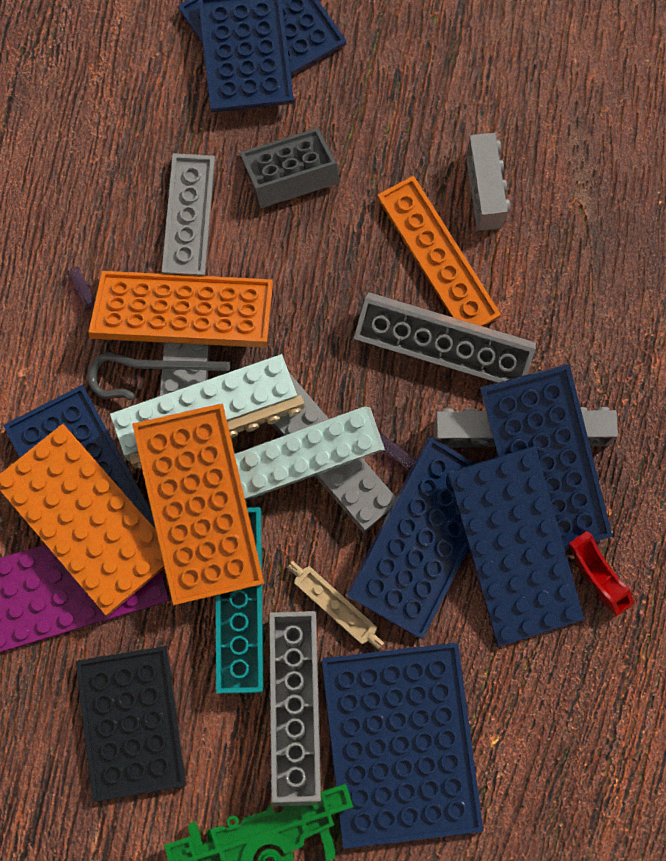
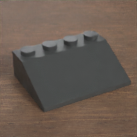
M319 128L240 152L260 208L340 183L337 162Z

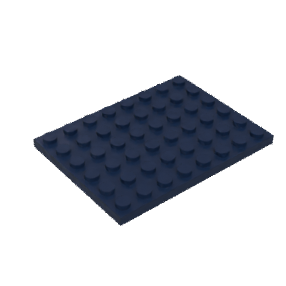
M458 642L322 658L336 787L346 784L353 805L352 808L339 812L343 849L484 832Z

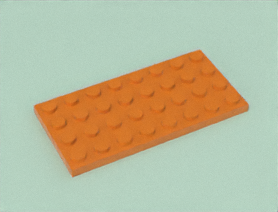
M102 271L88 332L89 339L267 348L273 279Z
M223 403L132 423L173 605L264 584Z
M61 424L0 474V491L106 616H109L165 568L156 529L64 424Z

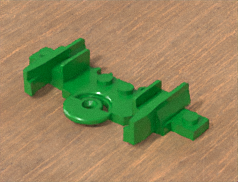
M343 784L322 791L321 805L284 806L281 812H275L273 805L270 804L268 810L245 817L241 824H239L238 817L232 815L227 819L229 828L221 825L206 830L209 840L207 843L203 842L198 822L194 821L188 825L189 837L165 844L164 847L168 861H253L254 855L260 847L266 844H273L280 847L286 856L281 857L280 853L275 849H266L261 852L258 861H265L267 857H272L274 861H294L292 851L303 847L305 838L320 832L326 861H330L335 858L334 843L328 830L329 827L334 825L331 814L352 808L353 805L347 786ZM231 819H234V820L236 821V823H235V824H231V823H230V820H231Z

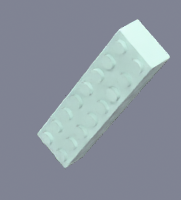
M281 354L116 411L110 415L123 454L127 461H130L129 456L138 453L132 423L221 403L224 406L226 419L229 421L297 397V393Z
M364 406L235 454L246 501L385 451L371 408Z

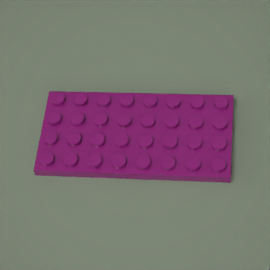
M46 544L0 558V653L169 602L162 572L160 571L115 611L106 616Z

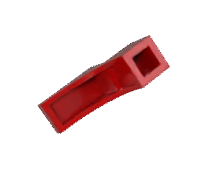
M588 531L569 543L579 572L596 587L600 601L618 616L635 604L630 589L611 569L598 549L593 536Z

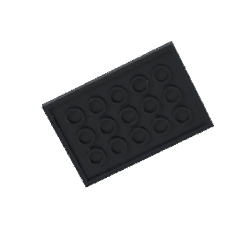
M168 646L75 661L93 802L187 786Z

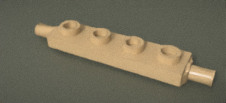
M294 561L291 562V565H288L287 569L297 576L294 584L361 645L369 641L377 650L380 649L384 642L374 634L377 626L310 566L301 569Z

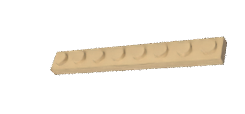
M300 395L227 421L231 438L237 436L238 432L243 430L247 432L256 430L260 424L266 422L268 424L276 423L280 420V417L286 415L292 417L300 414L301 410L304 409L302 396ZM139 452L130 455L133 467L142 470Z

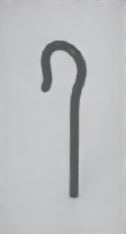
M107 352L96 357L91 363L88 371V384L92 392L100 398H125L133 400L135 395L129 390L116 389L107 391L99 387L96 374L101 364L111 360L125 366L140 369L229 371L230 363L137 360L122 354Z

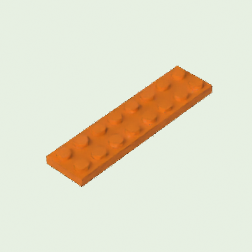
M414 175L377 195V199L450 317L482 327L499 319L501 313Z

